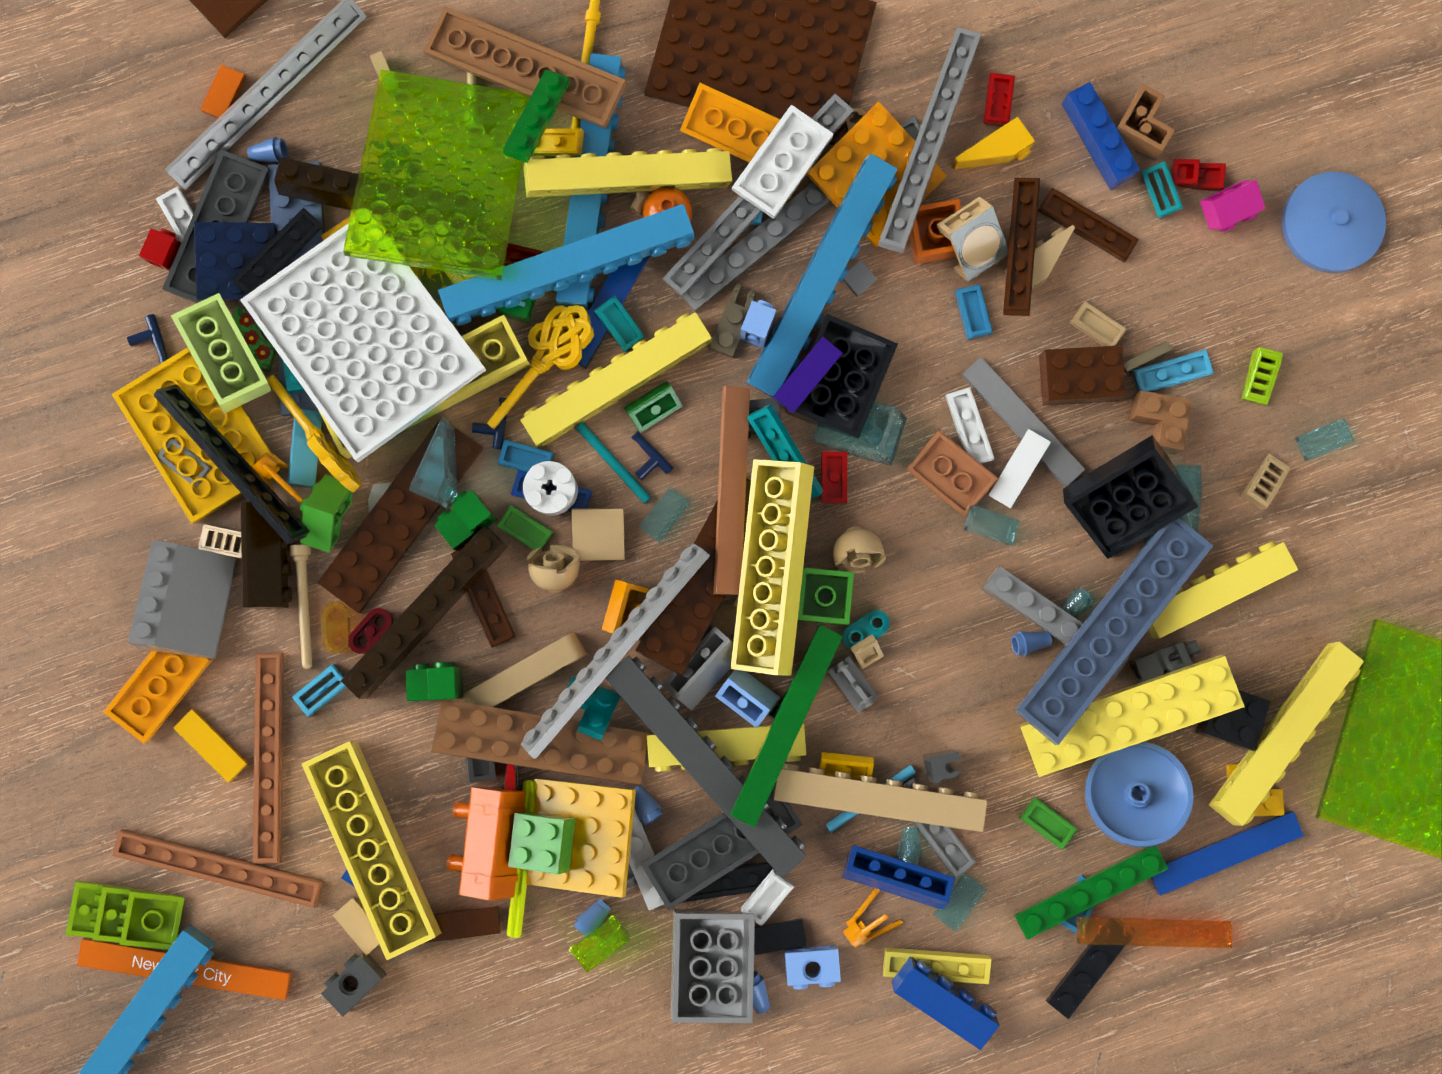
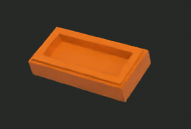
M221 64L200 110L218 119L235 103L246 79L245 74Z

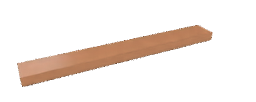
M724 386L722 395L713 594L739 596L743 560L749 430L747 417L749 416L750 388Z
M256 653L253 864L281 863L284 653Z
M124 829L119 830L112 854L115 857L316 908L324 883L322 880L260 864H253L252 862Z

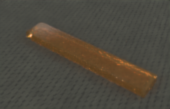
M1077 916V944L1232 948L1231 921Z

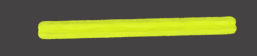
M524 780L522 788L523 791H526L525 811L534 812L537 785L534 780ZM517 869L518 880L515 886L514 898L510 899L507 936L512 938H518L522 935L527 889L526 869Z

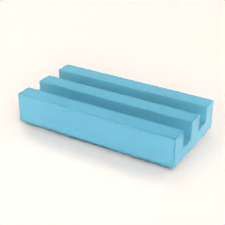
M332 664L293 695L292 698L306 716L311 717L346 688L341 682L344 675L337 669L335 664ZM331 673L335 675L305 701L301 700V697ZM337 681H340L341 684L310 709L307 707Z

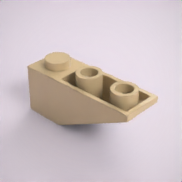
M1074 225L1067 229L1062 226L1050 235L1052 237L1045 243L1043 240H1040L1035 244L1032 290L1043 284L1048 278L1075 229Z

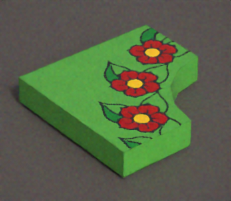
M235 307L232 318L260 369L270 371L277 352L276 349L264 337L261 328L248 310Z

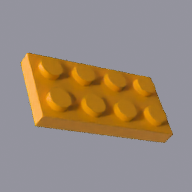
M699 83L680 131L723 151H729L730 154L750 163L781 119L703 83Z
M151 651L103 713L143 744H147L212 660L210 658Z

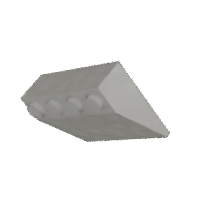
M152 541L128 643L138 649L216 659L238 559L180 544Z
M673 909L670 1012L672 1023H753L754 913L704 909Z

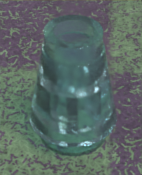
M1080 586L1077 590L1073 589L1060 608L1073 617H1077L1092 608L1091 604L1095 600Z
M903 827L895 857L918 866L919 860H922L919 829Z

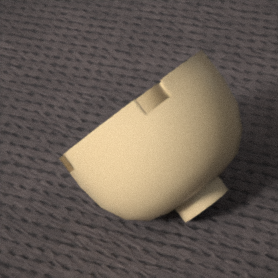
M858 526L848 528L836 540L833 548L835 568L838 567L839 571L865 572L864 566L872 565L874 569L884 563L886 559L884 547L877 534L867 529H861Z
M550 545V550L542 551V547L530 552L527 557L529 574L532 581L538 587L552 593L560 592L572 585L579 574V554L576 555V550L568 546Z

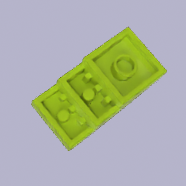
M76 880L65 935L88 937L97 941L117 942L125 946L169 950L178 936L185 897L139 888Z

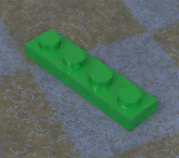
M548 70L544 71L503 147L505 156L526 163L529 162L570 84L569 77Z

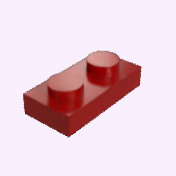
M821 452V487L823 489L821 504H847L848 452Z

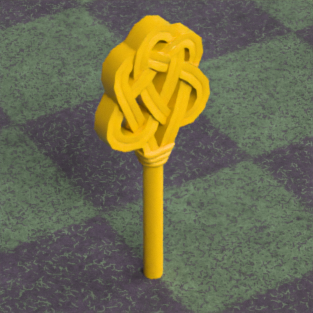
M556 306L548 313L544 322L537 323L530 329L528 335L529 345L536 351L531 360V368L486 424L491 428L495 429L539 374L550 370L553 365L562 370H569L578 365L582 359V350L594 337V329L590 325V315L583 306Z
M275 375L268 377V384L304 429L308 440L307 444L312 452L345 488L352 493L362 486V480L346 457L340 454L338 448L331 441H326L325 434L311 423Z

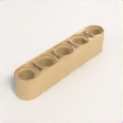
M572 632L472 688L463 695L470 704L496 707L581 659L587 653L576 633Z

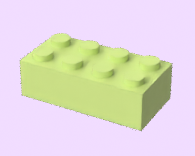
M219 293L171 315L224 414L272 391Z

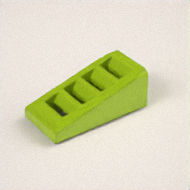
M1261 347L1253 350L1241 397L1242 400L1265 406L1268 405L1283 353ZM1261 359L1271 361V363L1262 362ZM1258 368L1268 370V374L1257 372ZM1254 379L1264 380L1266 383L1265 385L1254 382ZM1251 389L1264 391L1263 395L1253 393Z

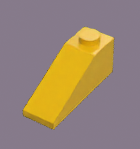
M1016 117L955 157L951 166L954 170L1006 164L1016 158L1018 161H1021L1031 153L1030 149L1035 140L1021 120Z

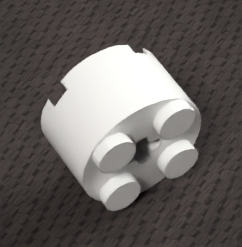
M545 461L530 468L524 478L523 493L526 501L536 511L544 515L556 516L567 511L575 503L578 495V485L573 474L564 465L554 461ZM553 483L557 489L556 491L553 490L551 495H549L545 487Z

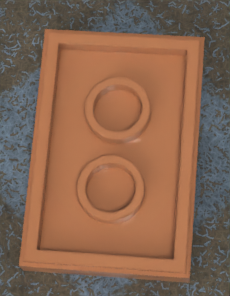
M939 429L906 468L908 472L964 518L967 517L999 479Z

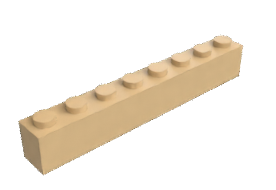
M784 763L773 787L772 799L776 801L983 832L987 800L980 799V794L964 791V796L954 795V789L939 787L938 792L928 791V785L913 783L912 788L902 787V781L887 779L886 784L876 783V777L861 775V780L850 779V773L835 771V776L824 775V769L809 767V772L798 771V765Z

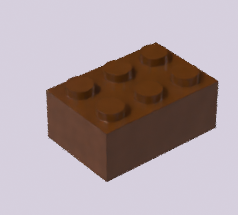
M1122 345L1046 349L1039 355L1043 406L1118 402L1126 397Z

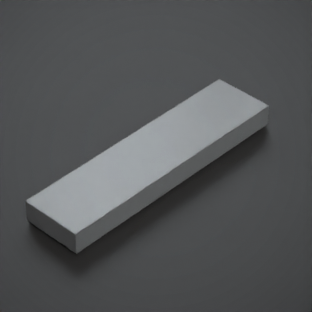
M910 778L902 787L912 788L913 783L917 784L914 778ZM913 822L955 878L976 863L950 827Z

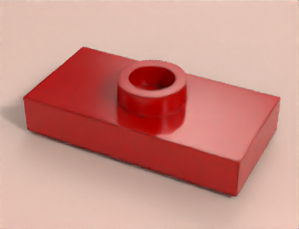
M998 73L989 74L983 124L1004 126L1010 122L1015 76Z

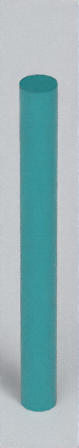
M582 422L576 427V430L644 504L652 498L649 493L588 426Z

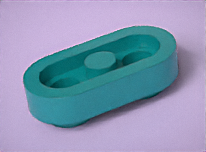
M873 610L845 628L842 633L843 644L850 649V647L870 635H873L875 639L879 638L889 629V617L880 610ZM874 618L881 620L882 624L879 628L873 626L872 621ZM857 632L860 635L858 642L851 640L852 633Z

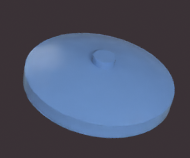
M1324 172L1305 180L1291 193L1285 203L1282 214V231L1291 252L1310 268L1327 273L1346 272L1369 260L1380 247L1386 230L1385 210L1377 193L1362 179L1344 172Z
M1141 742L1096 759L1086 778L1085 802L1092 820L1109 838L1131 847H1152L1174 837L1186 824L1193 806V787L1183 764L1172 753L1156 744Z

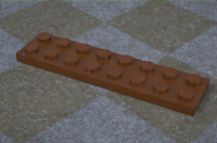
M441 417L317 583L357 613H361L484 448Z
M746 478L744 542L751 480ZM718 500L694 542L695 545L706 551L710 557L649 626L635 651L680 676L683 675L725 596L713 594Z

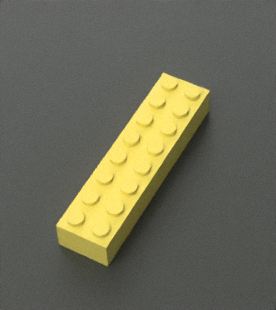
M505 315L461 336L486 371L406 429L530 367V363ZM320 412L340 454L347 459L351 458L352 455Z
M753 460L731 669L792 676L814 466L800 462Z
M1218 655L1095 698L1059 745L1055 746L1028 722L1020 724V728L1038 776L1041 777L1245 706L1226 657Z
M358 741L346 742L302 763V767L386 960L442 934Z

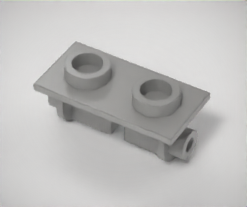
M849 656L828 670L858 713L871 706L879 698Z

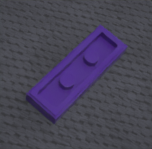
M822 337L773 398L793 414L843 353Z

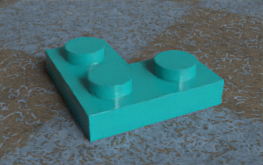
M572 676V679L567 688H569L572 685V683L576 680L575 676ZM598 686L580 707L585 712L577 731L601 741L619 702L620 695Z

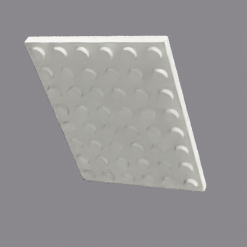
M367 210L240 299L356 462L363 460L486 371L479 359Z

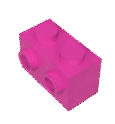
M1257 180L1240 181L1200 200L1208 228L1220 229V232L1233 229L1235 223L1241 220L1245 222L1257 217L1256 213L1266 209Z

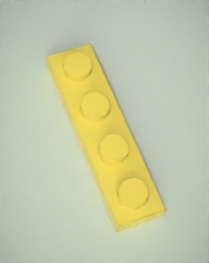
M885 947L884 977H895L909 957H912L916 961L922 960L932 968V972L938 976L943 974L952 982L989 984L992 960L990 955Z

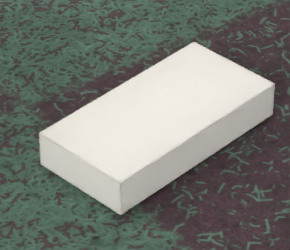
M772 869L742 905L741 912L754 913L755 922L762 926L791 892L794 884L787 878H782Z

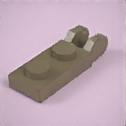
M738 283L734 288L730 301H727L709 347L710 350L731 358L735 355L740 342L741 327L751 302L754 301L757 293L756 290L751 289L747 295L745 307L736 304L742 291V285Z

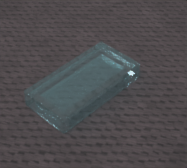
M1345 418L1295 438L1305 461L1355 441Z
M670 487L639 528L656 542L660 543L691 502Z
M971 505L964 530L1006 545H1013L1019 520Z
M964 873L953 887L947 906L943 910L937 909L933 915L956 932L986 892V889Z

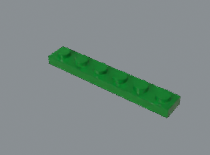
M1157 846L1146 847L1013 915L1025 938L1028 940L1167 870L1168 867Z

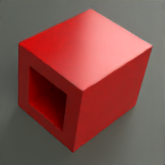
M151 228L139 257L147 263L170 271L181 242L175 238L176 234L169 230L161 228L159 232Z

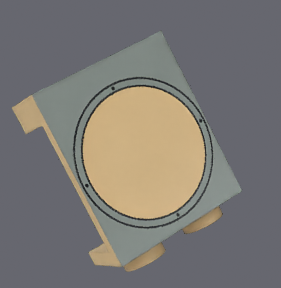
M981 197L976 198L937 224L940 233L951 241L959 264L954 267L955 272L967 281L979 276L980 273L997 264L1008 255V247L995 210L991 204Z

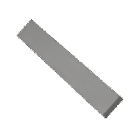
M982 357L961 375L1020 440H1022L1027 430L1030 429L1051 442L1040 461L1064 487H1067L1085 471L1084 467Z

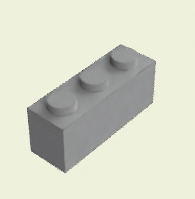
M714 626L699 643L683 675L680 676L673 672L662 685L692 711L731 668L733 642Z

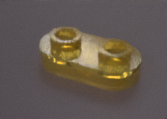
M336 601L329 602L323 607L321 612L322 642L328 652L339 654L349 648L350 614L345 604ZM335 610H339L341 613L340 618L337 620L333 618ZM336 636H340L342 639L341 644L338 646L334 643Z

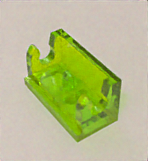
M611 915L605 923L569 949L588 973L629 942V933L614 915Z

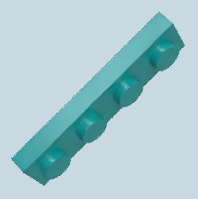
M771 404L749 414L747 417L748 421L773 461L807 464ZM814 474L811 499L821 495L823 492Z

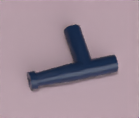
M155 314L145 316L148 330L128 336L127 340L130 346H134L152 339L161 364L169 358L167 357Z
M499 397V407L505 401L506 398ZM507 414L495 429L491 428L488 424L473 422L472 433L494 435L492 448L502 449Z
M639 431L631 437L650 457L635 472L641 481L657 466L666 475L673 470L674 467L641 436Z

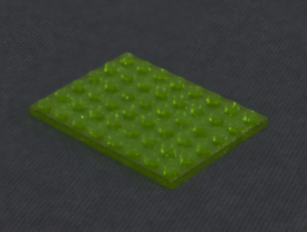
M380 69L343 249L344 256L502 280L522 161L505 156L503 147L530 98L509 90Z
M1378 619L1373 620L1362 657L1364 662L1359 668L1361 671L1355 681L1315 818L1442 859V640Z

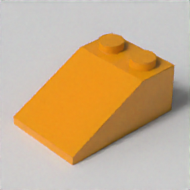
M615 579L602 630L613 633L617 628L622 627L628 620L630 612L634 608L639 607L646 599V594L650 589ZM645 632L643 633V635H642L638 640L641 641V639H642V637L644 636Z

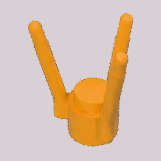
M266 452L252 468L273 491L274 489L266 478L270 480L273 477L299 503H302L303 498L277 474L280 470L277 465L289 470V464L280 460L275 454L270 456Z
M874 889L854 916L846 921L848 927L843 932L855 948L861 944L864 946L870 940L903 924V920H898L871 933V930L888 919L887 914L876 919L868 926L862 920L857 923V920L880 891L878 889Z

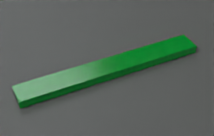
M822 625L817 626L729 816L753 828L756 826L840 644L842 635Z

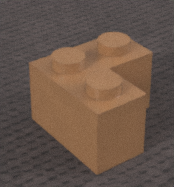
M1142 84L1116 128L1127 146L1155 161L1163 152L1175 129L1153 118L1165 95Z
M1139 391L1133 396L1129 421L1154 425L1152 434L1165 453L1175 455L1184 450L1192 400Z

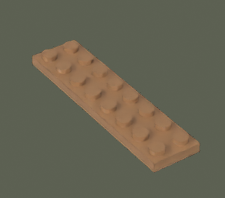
M445 6L423 51L426 56L528 98L531 97L545 70L569 77L570 84L557 109L604 129L607 128L627 85L626 80Z
M446 699L441 700L431 752L641 785L647 750V735H649L647 732L608 726L600 741L578 732L577 729L580 721L569 720L539 756L534 759L525 751L521 743L525 734L529 730L534 729L541 721L542 715Z

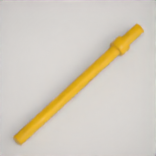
M590 0L589 9L586 10L585 15L587 25L581 62L588 65L591 53H593L596 26L600 23V0ZM573 116L571 128H580L581 119Z

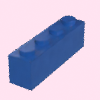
M1091 82L1069 92L1062 102V106L1109 189L1112 190L1131 180L1140 168Z
M855 845L852 846L848 853L842 874L844 879L941 910L950 901L955 877Z
M909 957L892 980L894 993L979 1050H982L1000 1026L996 1011L986 1003L982 1005L977 1002L975 997L966 989L959 990L953 986V982L945 975L941 974L938 976L932 972V968L922 960L916 961Z

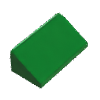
M665 381L625 406L624 409L641 433L680 409L683 405L672 386Z

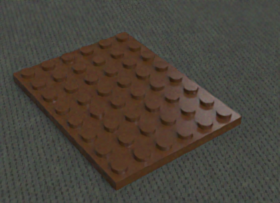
M670 0L645 88V96L690 107L699 83H703L779 119L783 117L791 105L812 119L834 94L850 105L877 2L871 0ZM844 124L835 132L828 144L835 145L840 140Z

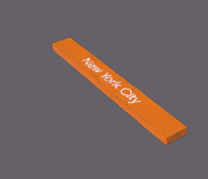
M83 938L81 940L77 966L149 977L167 951ZM210 959L205 966L200 965L195 971L198 977L192 985L286 1000L292 972Z

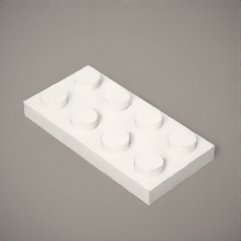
M791 105L734 183L732 190L774 219L830 142L833 133Z

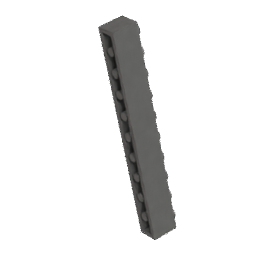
M630 655L627 656L605 679L783 878L806 857L803 851L806 846L796 835L792 838L785 831L788 826L778 815L773 818L767 811L770 808L767 802L754 828L729 816L746 778L743 775L738 778L733 773L732 769L735 766L725 755L720 758L714 751L717 748L714 742L707 735L702 738L696 731L699 728L697 723L690 716L685 718L679 712L682 708L681 705L672 696L667 698L661 690L664 686L655 676L650 679L646 675L644 670L647 667L637 656L633 659Z

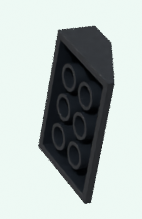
M826 314L811 350L824 337L843 354L797 410L792 414L786 409L785 413L808 423L859 439L898 343Z
M1153 435L1063 488L1064 504L1107 559L1198 508L1196 500Z

